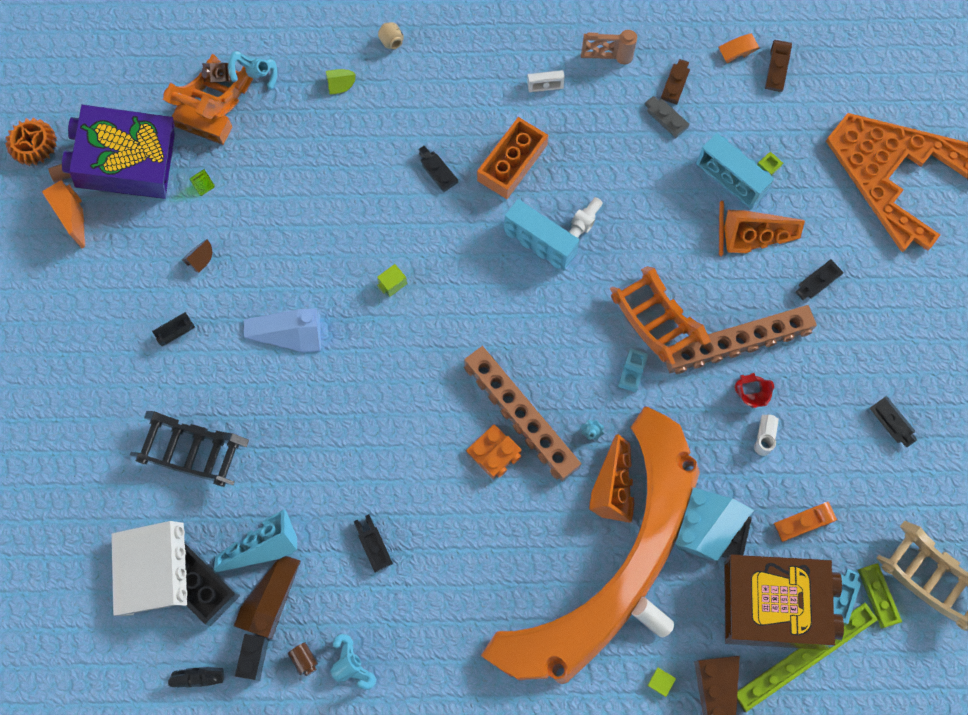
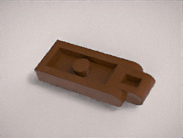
M679 59L677 64H673L661 99L664 101L678 104L690 69L687 68L689 65L688 61Z

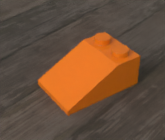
M60 180L43 190L42 193L69 235L81 248H84L83 208L79 204L82 200L70 184L66 186Z

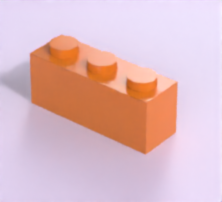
M186 104L177 105L171 116L176 128L224 145L232 129V124L226 115L220 118L212 117V119H208L198 115L196 108Z

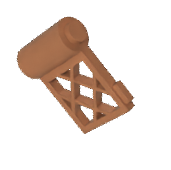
M624 30L620 35L588 32L583 35L581 58L616 59L620 64H629L633 60L638 38L637 34L632 30Z

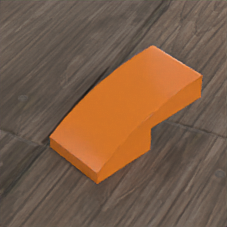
M752 33L735 38L718 47L726 63L742 55L746 57L760 49Z

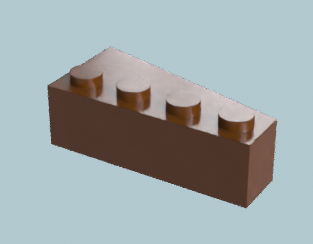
M740 656L694 661L703 715H736Z

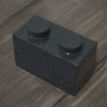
M244 634L235 677L260 681L269 642L268 638Z

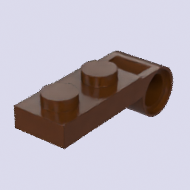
M774 39L770 52L771 58L765 89L778 92L784 90L792 48L791 42Z

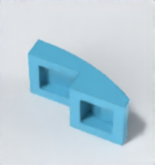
M629 349L618 387L637 392L647 360V353Z

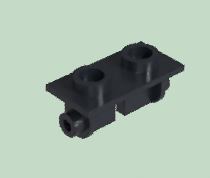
M184 312L156 328L152 333L159 345L164 346L192 330L195 326L187 313Z

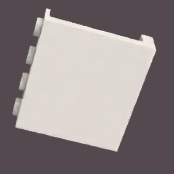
M168 521L112 533L114 616H131L137 612L176 605H187L184 523Z

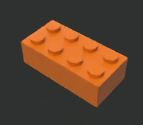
M518 117L477 170V181L505 199H508L547 147L549 135Z

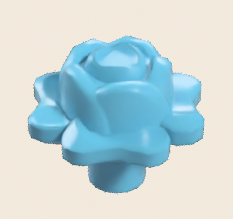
M587 420L585 424L581 425L583 429L581 433L588 440H598L600 436L604 435V425L600 424L598 420Z

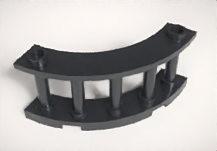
M146 411L144 419L150 420L149 424L151 426L141 453H130V456L136 458V462L145 465L150 462L168 469L214 481L213 484L225 487L226 484L234 485V481L226 479L236 449L239 446L247 447L249 439L233 433L210 432L207 428L193 424L186 425L182 423L180 425L178 424V419L155 411ZM164 425L172 428L171 432L173 433L163 460H159L148 455L158 428ZM185 432L193 435L192 438L194 440L184 467L171 464L170 461L180 435ZM204 439L213 440V447L204 472L192 470L201 441H204ZM225 443L228 449L218 475H213L211 473L221 446L223 447Z

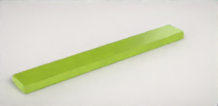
M866 602L852 611L848 625H844L842 640H835V646L826 650L796 649L740 688L737 694V702L744 712H748L875 623L878 619Z

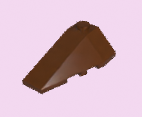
M288 556L277 559L240 607L234 627L273 639L301 561Z

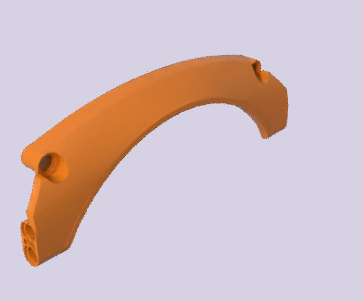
M644 406L630 427L639 441L644 456L647 472V499L640 531L625 562L614 577L596 595L569 614L533 628L517 631H497L481 656L509 676L517 680L547 679L550 676L560 684L568 683L612 640L630 618L641 597H645L653 585L678 538L693 487L696 488L700 474L696 460L689 456L691 452L681 425L666 415ZM689 466H693V467H694V468H693L692 470H690V471H686V470H685V469H686L687 467H689ZM560 668H564V673L561 676H556L557 671Z

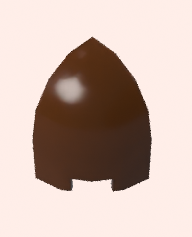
M206 239L181 259L187 266L191 265L195 272L199 273L204 269L212 258L213 251L209 240Z

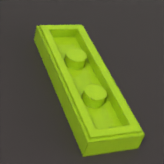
M876 563L858 569L881 629L901 623V617L879 564Z

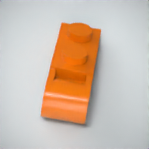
M825 502L775 522L774 526L781 541L784 542L835 522L837 518L830 503Z

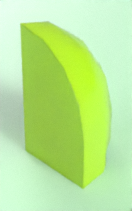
M346 69L325 71L330 95L349 90L355 82L356 74L353 71Z

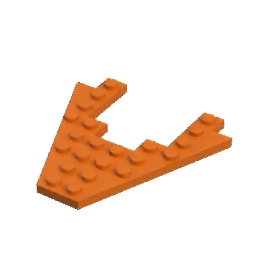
M847 113L829 135L826 143L900 251L904 252L912 241L928 251L940 234L894 203L904 189L890 181L889 178L905 157L922 167L929 156L932 155L968 179V142Z

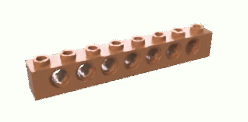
M809 305L708 334L711 342L706 345L692 342L672 355L675 364L671 365L666 362L669 373L676 372V374L687 371V368L694 367V369L703 367L707 362H720L727 356L734 358L741 355V352L744 351L751 353L764 345L771 347L781 340L788 342L798 335H801V337L808 336L813 333L812 331L817 324ZM789 322L795 323L797 328H793ZM772 327L777 328L779 333L773 332ZM754 333H759L762 338H756ZM736 338H741L744 344H739ZM718 343L724 344L726 349L719 348ZM700 349H706L708 351V354H702L700 352ZM681 354L689 355L690 360L683 359Z
M483 345L464 359V369L470 376L474 375L481 390L485 389L488 392L490 401L494 405L498 404L503 417L513 422L514 430L519 435L522 433L526 438L525 443L530 449L534 448L537 451L538 459L544 465L547 463L551 468L550 473L556 480L560 479L563 482L581 467L582 463ZM486 367L489 369V372L482 374L479 372V369ZM493 382H499L501 384V387L495 389L491 386V384ZM510 396L513 398V402L505 403L503 398ZM517 411H523L526 414V416L523 418H518L515 415V413ZM534 425L538 428V431L531 433L527 428ZM547 440L551 446L543 448L540 442ZM555 455H560L563 458V461L561 463H555L552 457Z

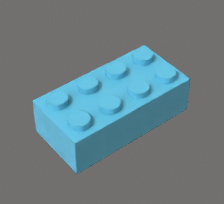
M718 133L702 147L696 162L697 166L751 210L766 195L774 180L769 172L762 170L754 160L746 157L739 148H735L725 137L720 136Z
M517 199L505 214V233L510 238L519 240L525 248L534 250L540 258L549 260L555 268H561L565 271L577 255L580 239L521 200Z

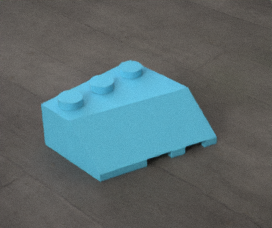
M693 487L676 541L678 550L718 561L754 509L733 498Z

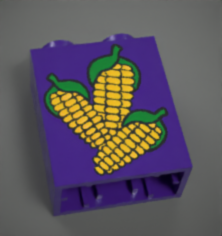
M81 104L79 118L70 117L68 125V138L75 140L73 151L65 150L62 158V171L71 175L74 187L166 199L175 140L173 117Z

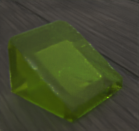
M205 169L189 178L192 186L200 196H203L215 187Z

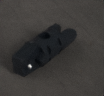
M216 667L176 670L172 672L168 680V686L172 688H191L223 683L224 670L223 668Z

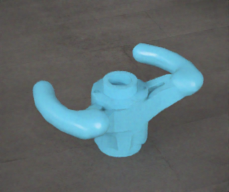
M239 51L232 52L229 58L228 69L233 82L238 80L235 71V63L238 61L245 67L247 75L253 79L266 76L270 69L271 76L267 89L272 90L277 80V66L274 60L253 59Z
M346 634L337 635L334 638L333 647L339 648L341 642L344 644L340 660L334 663L330 669L332 677L337 682H345L350 677L360 679L357 682V686L364 690L374 687L376 678L373 673L360 666V658L353 653V640Z

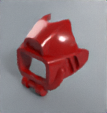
M750 373V375H740V379L735 383L734 388L745 404L751 408L768 405L774 390V383L771 380L755 376V373ZM759 383L760 392L744 394L742 384Z

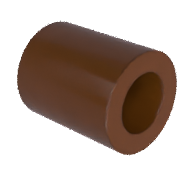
M306 642L288 652L291 661L300 675L305 674L307 677L317 670L315 666L318 665V662Z

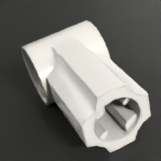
M773 415L761 416L757 441L754 445L755 452L758 455L766 456L776 446L775 438L779 418ZM761 442H766L769 448H764Z

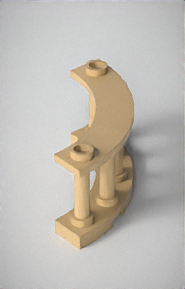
M904 520L900 527L905 533V538L890 559L878 555L877 559L882 564L881 568L885 572L892 574L901 584L928 605L955 621L958 627L968 631V611L965 615H962L951 609L965 587H968V572L959 567L960 562L948 553H940L934 547L936 543L920 526ZM913 542L919 547V553L906 571L903 572L897 563ZM930 557L938 563V568L924 587L921 588L911 577L924 559ZM949 571L958 577L959 582L942 603L930 595V592L943 574Z

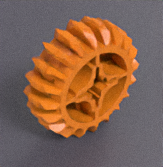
M26 118L25 122L19 121V125H13V130H8L9 136H6L7 142L5 143L8 153L22 165L25 163L30 166L33 163L37 166L38 161L44 163V159H50L49 154L54 153L53 148L57 147L55 143L57 137L54 130L41 119L37 121V119L32 118L30 121Z

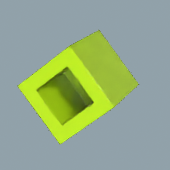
M396 264L377 276L378 288L383 294L387 293L389 297L408 284L406 276Z

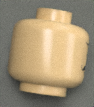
M384 23L378 31V37L385 48L397 49L402 45L404 35L396 23Z

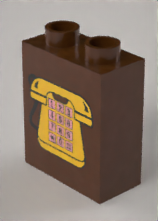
M730 555L724 562L725 644L826 650L835 646V640H842L844 620L841 614H834L833 597L839 598L841 596L842 578L839 572H832V560Z

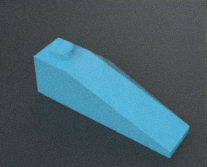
M285 509L265 519L262 522L263 526L255 532L250 530L246 533L247 536L240 543L234 542L215 556V572L277 560L296 551L297 536Z

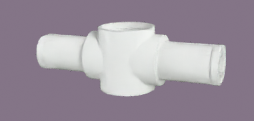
M594 197L587 208L577 211L571 221L572 225L569 233L578 238L580 234L589 232L595 222V214L603 204L599 198Z

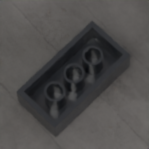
M184 540L186 552V606L205 625L212 626L240 595Z

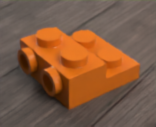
M495 424L466 450L492 479H495L497 476L499 478L503 476L507 471L506 467L510 463L515 464L521 458L520 454L522 451Z

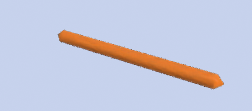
M723 200L719 202V255L721 257L724 255Z

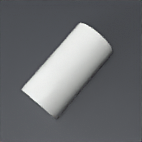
M563 70L527 74L529 92L563 89L565 78Z
M641 597L631 614L657 636H668L674 627L673 620L645 597Z

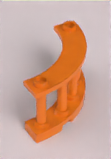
M212 54L206 63L221 62ZM243 66L241 71H236L238 80L232 86L227 87L216 82H204L201 72L187 85L175 86L170 83L164 91L162 100L172 105L186 104L196 108L198 115L208 119H212V117L220 118L238 104L239 99L237 98L241 93H246L253 78L247 75L246 69ZM207 86L224 94L216 97L203 92V90Z
M646 266L641 269L643 273L642 279L623 290L616 287L610 288L613 302L619 305L638 335L659 356L662 362L666 361L671 365L675 364L672 355L692 342H699L703 345L711 342L704 325L691 317L686 318L683 316V309L674 299L669 300L665 294L667 289L655 268ZM649 285L654 293L653 297L631 309L625 297L641 287ZM656 303L661 304L665 309V314L643 326L636 315ZM668 320H674L678 325L677 328L659 339L650 334L651 330ZM680 334L689 335L669 348L664 345Z

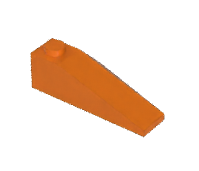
M728 210L724 225L727 251L731 253L752 252V249L760 247L763 249L771 244H781L800 239L805 221L746 210Z
M619 434L615 435L592 489L589 510L602 518L630 523L632 522L634 511V497H631L630 486H633V479H630L629 468L632 466L630 442Z

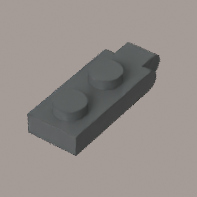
M652 96L645 102L648 113L675 138L689 127L690 124L663 99L660 98L658 100L655 96Z

